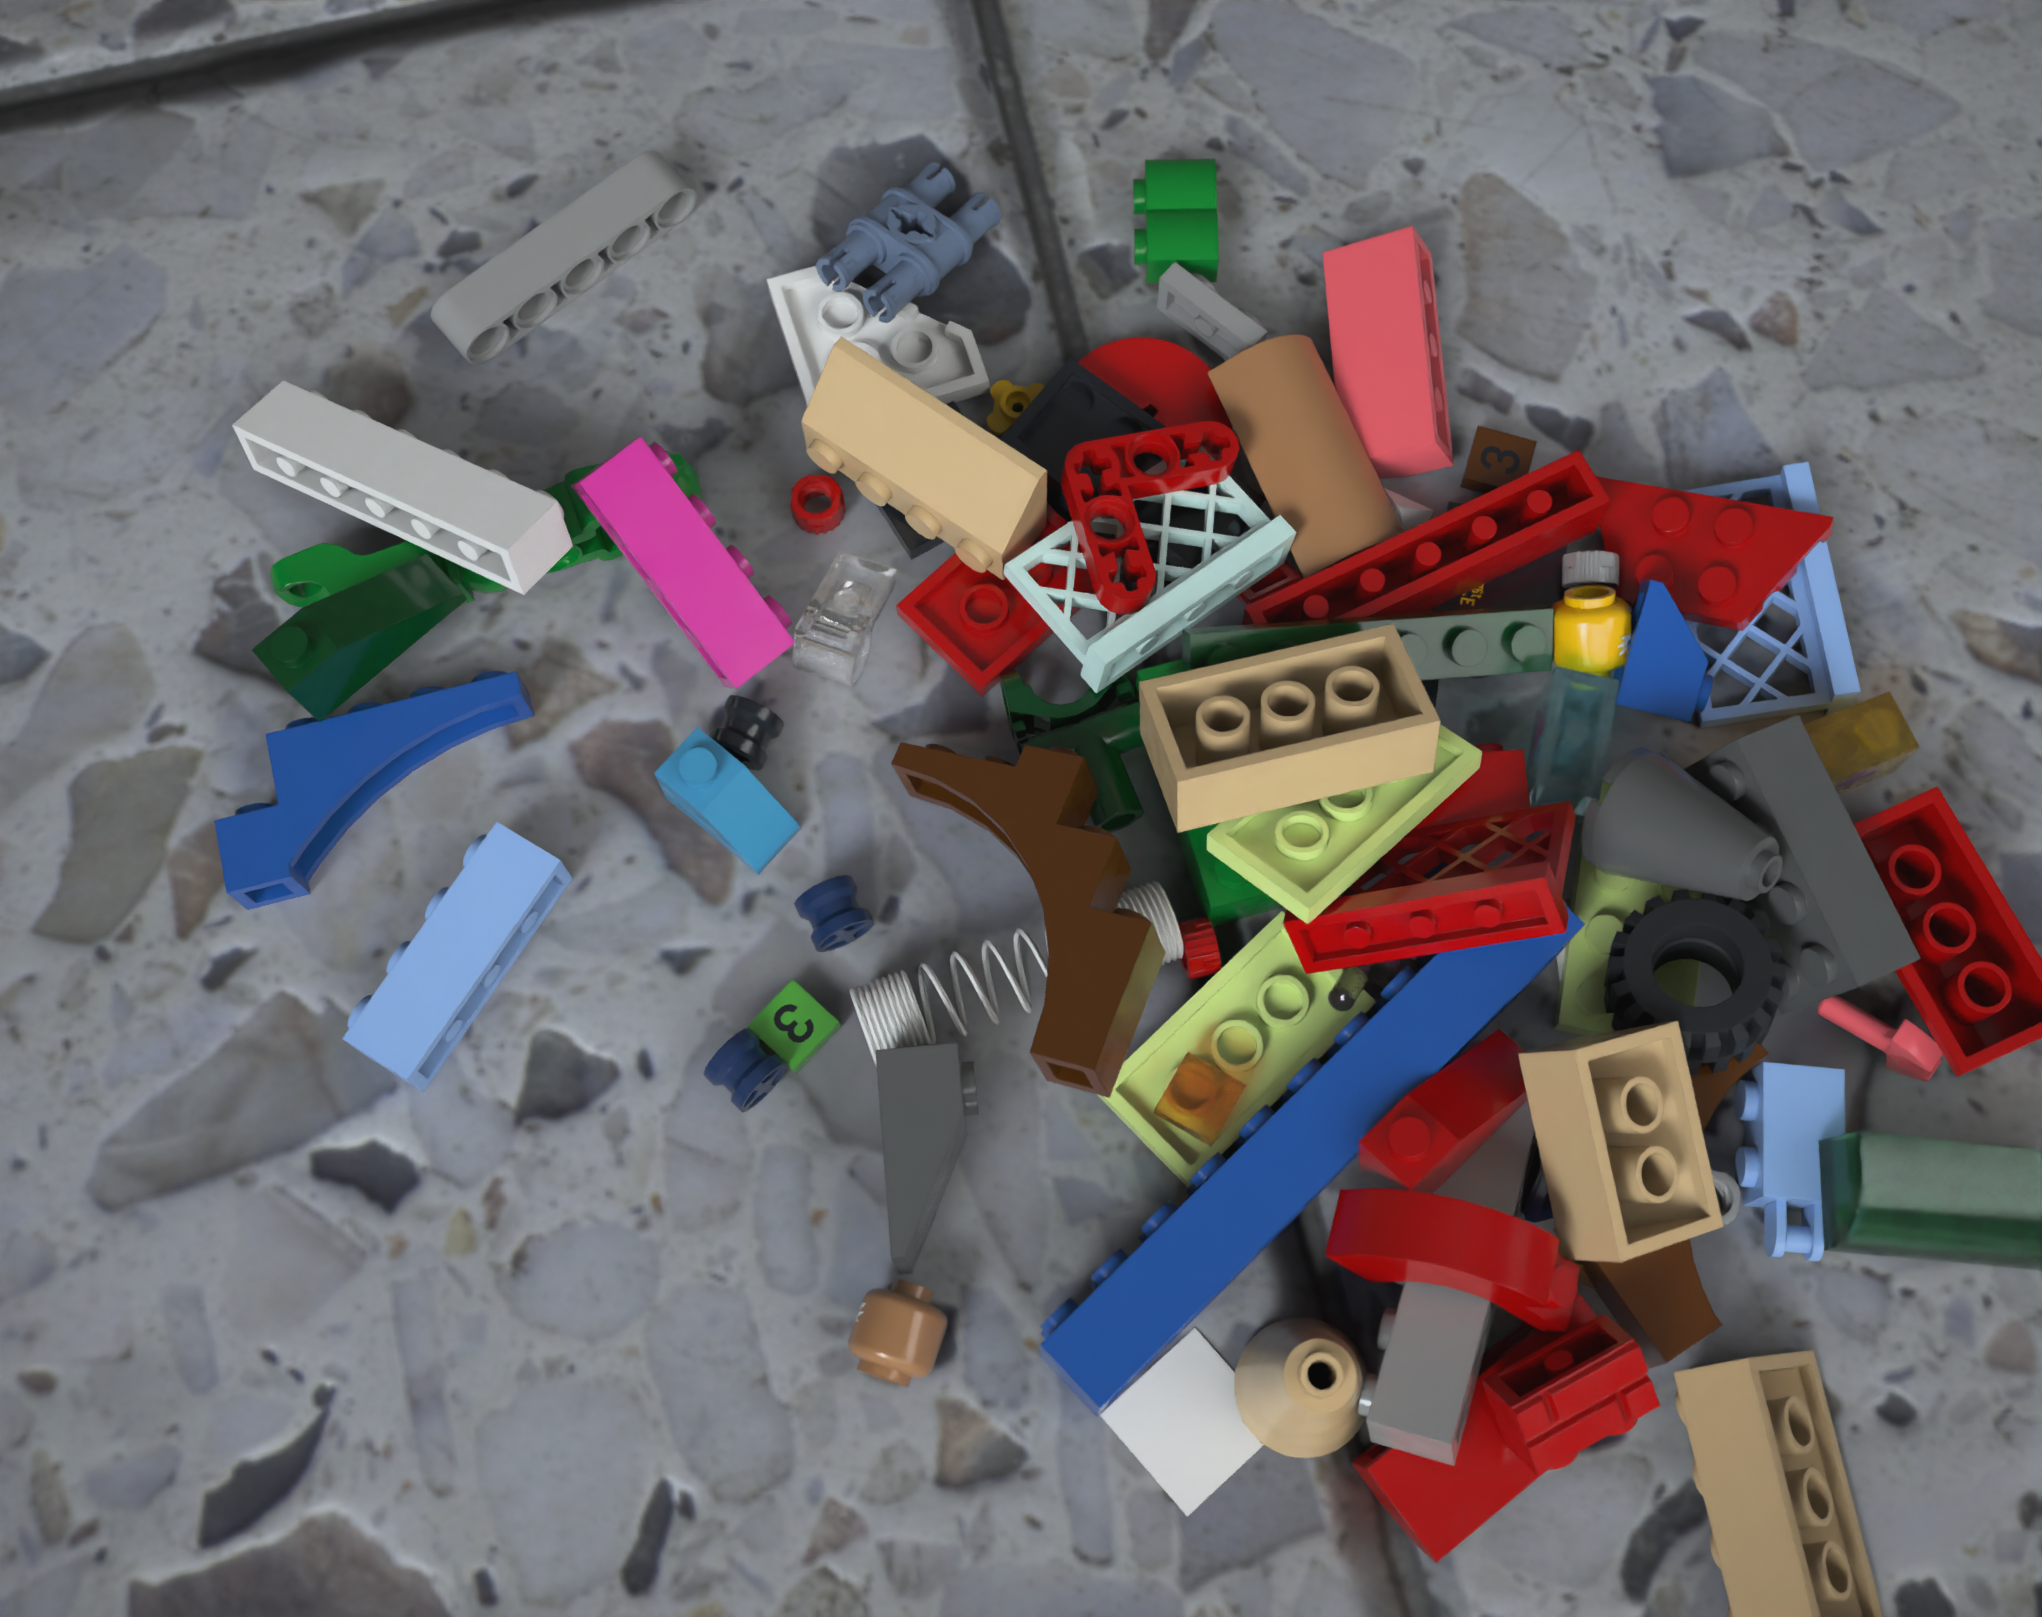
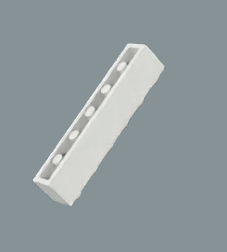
M283 380L232 424L254 470L523 595L573 547L564 521V510L559 502L549 493L542 490L534 491L509 480L497 470H486L470 463L452 450L438 449L418 440L406 430H395L373 420L360 410L352 411L331 402L317 391L309 392Z

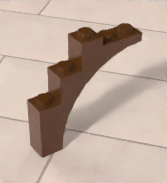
M901 742L891 764L911 797L951 809L989 831L1022 863L1034 882L1043 907L1049 957L1045 1002L1031 1046V1056L1047 1081L1110 1098L1166 952L1152 922L1136 911L1116 908L1130 875L1131 867L1117 837L1100 827L1085 825L1099 792L1085 758L1065 747L1053 746L1048 750L1025 745L1016 766H1013L1008 761L996 756H984L982 759L956 754L951 749L939 744H927L926 747Z

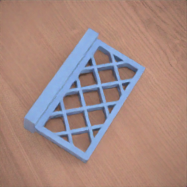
M1808 461L1783 465L1780 475L1684 490L1686 492L1738 501L1768 495L1770 506L1820 514ZM1820 541L1797 566V573L1787 583L1790 598L1782 594L1781 590L1772 593L1764 602L1763 610L1743 631L1737 630L1739 632L1722 654H1719L1698 640L1696 629L1701 623L1685 620L1709 663L1713 664L1707 675L1713 676L1714 680L1720 670L1751 689L1739 705L1712 708L1711 698L1709 697L1704 711L1697 712L1700 728L1824 710L1825 716L1851 712L1861 690L1827 541L1824 543ZM1772 603L1795 617L1797 630L1786 644L1781 643L1755 626ZM1746 636L1777 655L1760 678H1757L1729 660ZM1799 640L1803 656L1793 650ZM1785 660L1808 675L1811 694L1787 697L1768 685L1767 682ZM1758 694L1768 699L1765 701L1753 702L1755 698L1758 696Z

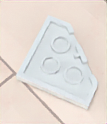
M816 265L767 279L769 293L806 406L810 402L833 345L841 336L945 404L953 400L954 402H959L990 393L989 378L970 329L952 321H949L947 325L919 313L918 306L910 302L896 314L892 321L888 323L880 322L879 315L886 310V306L878 315L873 317L863 303L862 296L864 291L867 290L866 288L851 282L845 290L841 292L832 290L833 284L840 277L838 276L827 286L819 277Z

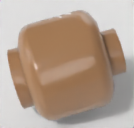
M895 1278L891 1290L875 1288L865 1294L848 1340L849 1351L854 1357L860 1359L856 1370L903 1387L909 1386L911 1378H923L930 1374L948 1322L946 1315L939 1308L930 1304L933 1295L932 1290Z

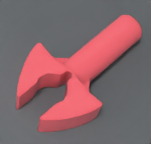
M1838 995L1821 1000L1818 1004L1817 1012L1820 1016L1885 1052L1887 1061L1884 1066L1894 1072L1928 1082L1942 1062L1940 1058L1943 1053L1938 1044L1907 1019H1904L1899 1028L1896 1029Z

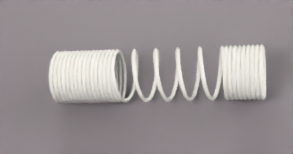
M1152 880L1151 883L1146 882L1144 886L1140 884L1139 888L1134 886L1133 890L1127 889V892L1123 891L1116 908L1136 911L1152 922L1166 952L1161 965H1164L1165 962L1170 963L1171 959L1176 961L1177 957L1182 959L1184 945L1181 932L1171 904L1160 883ZM1017 928L1013 937L1015 960L1021 988L999 948L993 942L985 939L982 946V961L991 1005L962 954L955 951L952 952L950 970L959 1017L929 965L921 962L918 969V980L928 1031L905 971L900 970V973L894 972L893 976L888 974L887 978L882 976L881 980L876 978L875 982L869 981L868 985L863 983L862 987L857 985L856 989L851 987L849 992L875 1066L877 1067L875 1050L936 1044L924 970L933 982L959 1033L965 1037L967 1036L968 1024L958 980L956 958L970 978L991 1021L999 1025L1000 1014L990 971L988 946L999 960L1024 1010L1030 1014L1032 1004L1021 957L1020 934L1033 951L1046 978L1048 968L1046 961L1030 935L1025 930ZM1045 929V938H1046V945H1047V952H1048V944H1047L1046 929Z

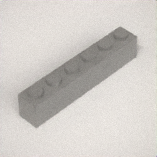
M1474 1040L1472 1048L1480 1043V1041ZM1528 1100L1433 1194L1483 1205L1520 1218L1538 1150ZM1396 1282V1284L1403 1285L1404 1288L1398 1309L1387 1307L1381 1321L1377 1347L1386 1351L1379 1375L1370 1372L1367 1374L1360 1395L1358 1414L1367 1417L1366 1423L1371 1442L1454 1466L1497 1305L1476 1295L1445 1286L1420 1282Z

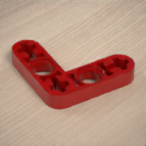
M1201 421L1087 441L1075 445L1068 452L1061 475L1062 490L1095 595L1100 604L1108 611L1119 615H1131L1142 610L1148 604L1156 580L1155 568L1132 499L1205 487L1225 481L1231 475L1239 452L1238 438L1229 427L1216 421ZM1200 446H1208L1212 454L1220 453L1219 459L1211 460L1207 452L1198 453ZM1141 453H1153L1164 460L1167 469L1159 474H1147L1137 468L1134 458ZM1187 459L1185 466L1181 467L1180 460ZM1083 466H1090L1093 474L1101 475L1098 486L1099 496L1092 499L1094 488L1089 475L1080 473ZM1100 516H1110L1122 524L1125 533L1115 539H1106L1093 531L1091 522ZM1124 556L1121 566L1127 581L1136 582L1133 591H1126L1122 582H1114L1118 569L1116 558Z

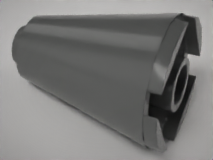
M1640 747L1625 753L1609 768L1602 778L1603 781L1612 784L1602 804L1591 799L1586 810L1581 833L1583 856L1587 862L1597 866L1605 874L1749 901L1760 893L1770 891L1778 881L1782 871L1783 860L1779 855V845L1774 837L1659 752Z

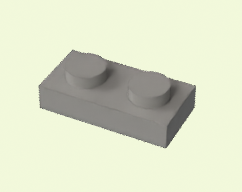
M1174 262L1159 278L1157 309L1225 361L1243 350L1266 340L1268 331L1262 327L1258 318L1245 308H1236L1217 294L1214 286L1204 276L1198 273L1191 274Z

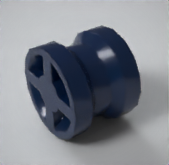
M842 875L827 879L805 891L794 903L800 918L809 920L813 928L811 940L817 952H827L843 947L863 936L874 925V920L869 910L859 907L855 899L858 890L852 876Z
M745 1028L736 1033L716 1052L706 1066L703 1075L714 1086L723 1085L731 1092V1102L743 1113L753 1108L767 1096L781 1080L788 1065L779 1055H768L761 1049L760 1038L750 1028Z

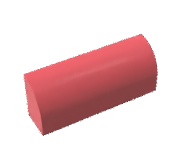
M1413 226L1322 252L1334 386L1378 477H1407L1454 466L1432 253Z

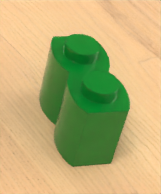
M1215 158L1145 160L1144 179H1133V215H1145V229H1134V265H1146V284L1159 283V278L1174 262L1191 274L1198 273L1209 282H1217L1219 242Z

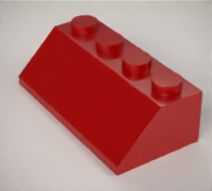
M1938 786L1855 823L1854 826L1921 958L1895 970L1956 1077L1990 1064L2041 1040L2042 958Z

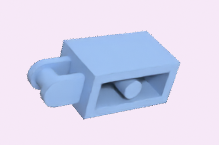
M1762 1062L1744 1075V1080L1738 1082L1735 1091V1115L1738 1120H1744V1146H1739L1736 1152L1734 1162L1735 1181L1739 1186L1744 1187L1743 1206L1764 1208V1245L1767 1256L1781 1258L1784 1252L1803 1253L1807 1261L1818 1262L1822 1258L1824 1251L1825 1213L1846 1204L1845 1069ZM1787 1210L1801 1211V1225L1787 1224Z

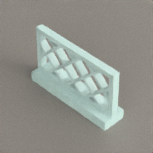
M1200 446L1198 453L1207 451ZM1187 459L1180 460L1181 467L1185 466ZM1163 460L1145 473L1159 474L1164 472L1167 466ZM1229 476L1223 482L1207 486V494L1182 490L1132 499L1133 502L1135 500L1162 503L1160 525L1140 522L1145 539L1159 541L1157 564L1153 563L1156 575L1154 595L1149 598L1148 604L1136 613L1123 615L1115 621L1116 613L1108 611L1102 606L1095 594L1073 591L1076 568L1087 569L1083 554L1077 552L1079 541L1072 521L1006 563L1003 574L1083 664L1080 676L1095 693H1098L1182 635V629L1192 628L1284 564L1297 532L1281 515L1271 521ZM1171 505L1204 509V532L1169 527ZM1214 511L1238 514L1251 529L1239 537L1213 533ZM1100 516L1091 522L1094 532L1115 534V538L1125 533L1122 524L1117 519L1110 518V516ZM1168 542L1202 547L1201 563L1192 569L1166 565ZM1070 544V551L1061 550ZM1211 549L1219 550L1213 555H1211ZM1122 557L1116 558L1118 569L1114 582H1119L1120 574H1124L1121 566ZM1040 563L1068 566L1065 590L1039 586L1029 575L1028 571ZM1164 580L1172 581V583L1164 588ZM1056 604L1063 605V612ZM1071 606L1108 611L1106 628L1087 640L1070 621Z

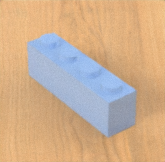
M498 822L495 823L487 835H480L470 845L463 859V870L450 888H442L432 898L425 912L426 922L412 941L403 942L395 950L387 965L388 975L374 995L365 996L355 1006L348 1019L349 1030L342 1038L359 1052L422 1092H425L573 879L561 860Z

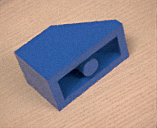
M1641 580L1632 610V632L1628 645V654L1625 664L1615 670L1607 701L1691 723L1694 711L1703 712L1707 705L1712 689L1713 676L1705 674L1709 661L1662 582L1654 580Z

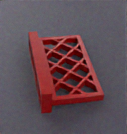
M1571 801L1411 830L1309 924H1306L1287 910L1283 924L1305 973L1311 974L1566 933L1569 914L1562 899V892L1576 819ZM1549 829L1531 842L1524 840L1525 837L1534 831ZM1483 841L1466 854L1459 851L1470 843ZM1505 851L1513 853V855L1494 868L1486 865ZM1419 853L1403 865L1396 863L1408 854ZM1442 862L1448 864L1446 868L1430 879L1423 877V875ZM1380 873L1386 875V877L1367 890L1360 888Z

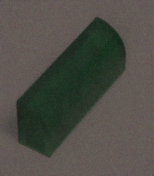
M1857 1131L1818 1140L1824 1251L2042 1271V1150Z

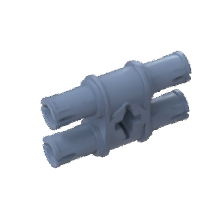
M937 162L929 163L919 175L904 187H891L885 191L880 203L865 216H858L849 223L846 233L847 237L830 252L817 260V273L824 284L829 286L838 276L840 277L833 284L832 290L841 292L845 290L849 283L870 265H874L885 272L886 275L864 291L862 296L866 309L873 317L878 315L886 306V310L879 315L880 322L888 323L892 321L896 314L916 296L923 297L934 293L942 278L956 266H962L970 260L973 244L991 228L1000 223L1001 211L992 197L978 208V205L986 198V194L983 192L973 194L950 217H946L934 208L944 199L951 196L956 189L954 178L945 167L932 178V175L940 169V164Z

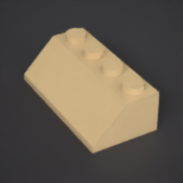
M842 336L833 345L801 420L808 456L826 472L835 474L838 470L855 481L858 490L874 504L885 506L888 503L903 513L908 524L920 535L932 540L937 536L954 547L957 556L971 569L980 573L988 570L1004 580L1005 575L1003 571L1005 564L1028 550L1047 526V470Z
M1814 1350L1749 1357L1673 1372L1678 1389L1676 1392V1408L1680 1419L1687 1426L1695 1459L1693 1463V1478L1699 1493L1704 1497L1712 1530L1710 1537L1711 1553L1715 1563L1722 1571L1730 1604L1728 1617H1883Z

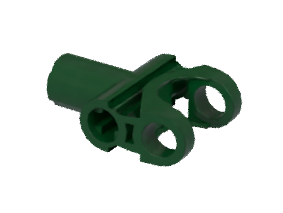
M1016 669L999 676L1010 731L1019 755H1021L1025 745L1048 750L1053 746H1060L1073 750L1085 758L1099 789L1087 818L1088 825L1097 826L1112 833L1131 825L1143 816L1144 810L1120 756L1123 753L1145 746L1140 734V702L1136 698L1126 674L1098 693H1095L1090 687L1083 697L1073 703L1061 705L1046 702L1035 695L1029 684L1024 685ZM1116 697H1118L1119 702L1127 699L1131 700L1107 709ZM1037 715L1050 717V722H1046ZM1026 733L1036 734L1030 738L1018 741V739L1025 737Z

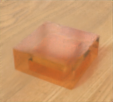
M1187 1052L1156 1105L1154 1114L1212 1147L1244 1092L1246 1085L1192 1053Z

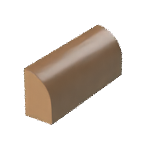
M1298 334L1271 338L1243 350L1208 372L1275 518L1281 515L1297 532L1290 550L1304 578L1405 532L1311 338Z

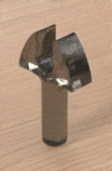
M1401 959L1344 968L1329 992L1328 1001L1330 1005L1337 1011L1344 1012L1350 1010L1368 980L1385 988L1401 972Z

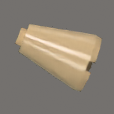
M1312 1318L1283 1319L1258 1332L1243 1350L1235 1368L1234 1390L1237 1407L1243 1423L1261 1444L1284 1456L1297 1458L1323 1456L1344 1446L1362 1426L1366 1416L1358 1414L1362 1387L1369 1371L1357 1346L1336 1327ZM1308 1369L1318 1376L1322 1390L1316 1389L1310 1384L1307 1377Z

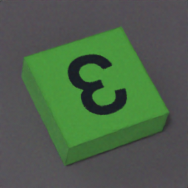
M792 979L747 1027L760 1038V1041L769 1050L779 1055L787 1063L788 1067L797 1074L841 1028V1025L835 1017Z

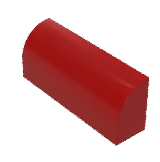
M1577 1294L1573 1303L1568 1333L1597 1317L1580 1294ZM1523 1321L1484 1353L1454 1466L1374 1443L1351 1462L1401 1529L1436 1563L1546 1472L1535 1475L1508 1447L1502 1437L1494 1415L1496 1413L1490 1405L1482 1381L1566 1334H1545Z

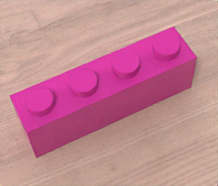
M638 437L611 455L571 485V487L724 687L737 689L796 643L786 630L792 625V622L785 610L772 596L768 595L763 599L748 580L754 575V571L742 553L733 545L725 549L710 528L716 524V520L703 501L694 493L686 497L673 480L672 476L678 473V470L665 450L655 441L648 446L642 437Z

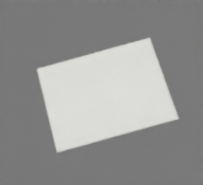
M1196 1328L1191 1330L1100 1414L1103 1420L1187 1517L1263 1446L1242 1421L1235 1398V1372Z

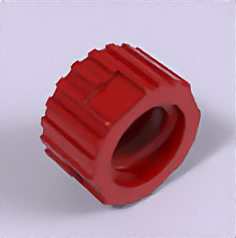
M808 474L800 478L794 484V487L791 488L792 500L790 508L793 519L800 526V529L806 530L810 534L812 532L815 535H819V533L827 534L828 531H833L836 526L840 525L841 520L844 519L846 509L843 491L835 479L830 478L828 475ZM826 495L832 502L829 508L821 512H809L804 508L805 503L810 499Z
M1205 916L1179 922L1178 926L1184 945V955L1180 961L1187 978L1194 979L1220 971V952L1209 918Z

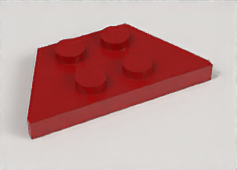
M1596 476L1611 500L1599 525L1605 551L1614 552L1619 555V586L1614 588V590L1616 591V597L1624 599L1631 606L1632 610L1641 580H1654L1664 583L1684 620L1743 631L1763 610L1766 599L1772 593L1780 591L1797 573V566L1820 541L1824 543L1832 535L1834 528V518L1831 516Z

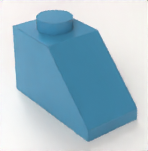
M698 727L654 773L665 797L758 875L801 829L796 820L745 765Z

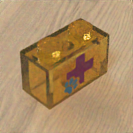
M1890 691L1804 724L1838 794L1893 773L1920 748Z

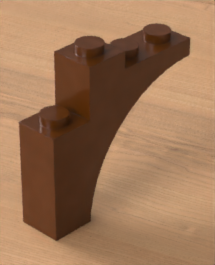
M1756 1043L1751 1056L1740 1064L1731 1057L1725 1071L1712 1074L1708 1063H1703L1697 1076L1690 1075L1702 1131H1704L1714 1110L1729 1089L1748 1069L1768 1055L1762 1044ZM1690 1239L1623 1262L1574 1260L1580 1266V1270L1619 1326L1631 1335L1640 1346L1645 1363L1649 1369L1668 1363L1722 1326L1702 1288L1694 1263Z

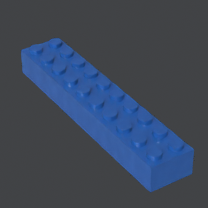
M1565 905L1569 914L1566 933L1424 955L1416 964L1420 969L1418 973L1409 965L1405 967L1380 993L1382 997L1371 1008L1376 1014L1372 1019L1362 1011L1357 1014L1334 1038L1335 1043L1326 1052L1330 1060L1324 1066L1315 1057L1309 1061L1287 1084L1286 1087L1288 1089L1280 1097L1284 1105L1276 1113L1266 1104L1239 1131L1240 1137L1233 1143L1237 1151L1228 1160L1220 1152H1217L1190 1179L1192 1184L1186 1190L1190 1198L1179 1208L1171 1200H1168L1141 1227L1143 1232L1138 1237L1143 1244L1130 1257L1121 1248L1118 1249L1091 1276L1093 1281L1089 1286L1094 1292L1080 1306L1070 1297L1041 1325L1042 1332L1040 1334L1045 1340L1040 1344V1357L1097 1417L1359 1155V1141L1408 1093L1448 1066L1561 953L1585 925L1581 919Z

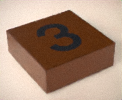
M1478 425L1460 487L1486 494L1528 474L1537 441Z

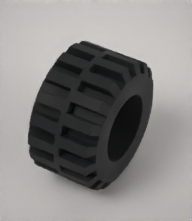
M1684 889L1673 891L1670 903H1665L1660 895L1647 900L1643 914L1634 909L1624 920L1623 931L1616 932L1611 945L1604 982L1606 987L1604 1004L1606 1013H1614L1611 1025L1614 1031L1668 1021H1678L1690 1075L1697 1076L1703 1063H1708L1712 1074L1725 1071L1731 1057L1740 1064L1751 1056L1756 1043L1762 1044L1770 1030L1784 993L1782 988L1786 980V964L1778 963L1783 950L1777 937L1764 939L1769 926L1759 914L1750 920L1744 916L1746 904L1733 898L1727 906L1716 902L1718 895L1702 893L1701 899H1690L1689 890ZM1692 959L1701 961L1712 966L1722 974L1730 986L1732 996L1719 1004L1707 1007L1685 1005L1669 997L1660 988L1653 972L1660 966L1674 960Z

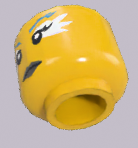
M1587 585L1565 591L1564 599L1554 603L1552 606L1554 608L1552 662L1557 667L1572 672V678L1576 681L1600 682L1607 680L1611 677V670L1620 668L1625 664L1632 632V608L1624 599L1616 597V591L1613 588L1607 586Z

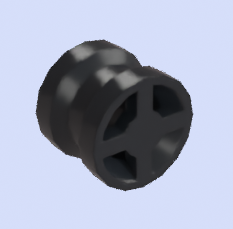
M730 695L723 706L725 718L720 726L711 729L708 736L748 769L759 771L763 768L768 758L765 749L769 741L779 737L785 726L784 722L765 706L745 697Z

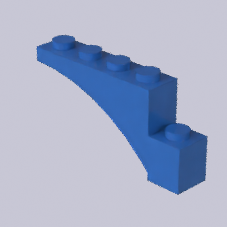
M503 671L485 672L475 676L471 683L447 689L439 686L421 688L411 693L408 699L388 704L379 702L361 703L351 707L347 714L324 719L321 722L315 718L297 719L288 723L284 730L266 734L278 805L273 806L268 803L249 804L237 809L234 816L214 821L226 893L247 910L310 894L308 882L319 865L344 833L386 792L413 771L449 749L492 729L534 716L530 694L517 671L511 673Z

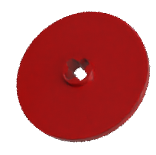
M1126 338L1096 348L1077 362L1166 427L1201 421H1216L1232 430V424L1208 375V372L1212 369L1198 356L1177 344L1155 338ZM1202 446L1214 460L1219 459L1220 453L1212 454L1208 446Z

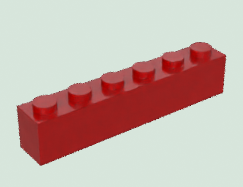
M1577 450L1246 606L1242 625L1427 612L1596 532L1611 500L1580 450Z

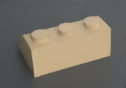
M1668 1021L1569 1039L1518 1054L1558 1238H1560L1559 1244L1562 1256L1569 1260L1623 1262L1724 1227L1678 1021Z

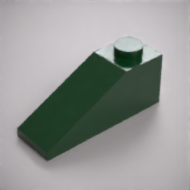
M425 554L301 608L255 646L252 651L283 688L315 719L321 722L466 601L467 597L438 565Z

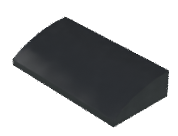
M1069 358L1000 437V440L1047 470V503L1072 520L1062 490L1061 475L1066 456L1075 445L1092 440L1167 427L1072 358ZM1141 453L1134 458L1135 465L1142 472L1148 471L1163 461L1161 457L1153 453ZM1090 466L1081 467L1080 473L1088 474L1094 488L1092 499L1098 497L1101 475L1093 474ZM1231 474L1230 477L1261 508L1266 498ZM1207 486L1183 491L1207 494ZM1135 500L1133 502L1139 522L1154 525L1161 524L1162 503ZM1171 505L1169 527L1204 532V509ZM1214 511L1213 533L1239 537L1248 526L1238 514ZM1095 532L1100 537L1115 539V534ZM1145 539L1152 562L1157 564L1159 541ZM1168 542L1166 565L1192 569L1201 563L1202 547ZM1211 549V555H1213L1219 550ZM1164 580V588L1172 583V581Z

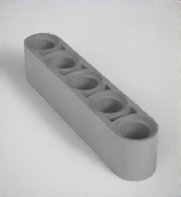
M653 150L645 151L621 166L447 290L433 305L431 320L470 364L479 365L486 363L679 225L693 210L697 194L659 152Z

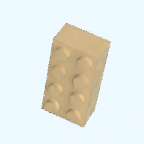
M1394 624L1139 682L1140 734L1177 833L1434 772L1440 718Z

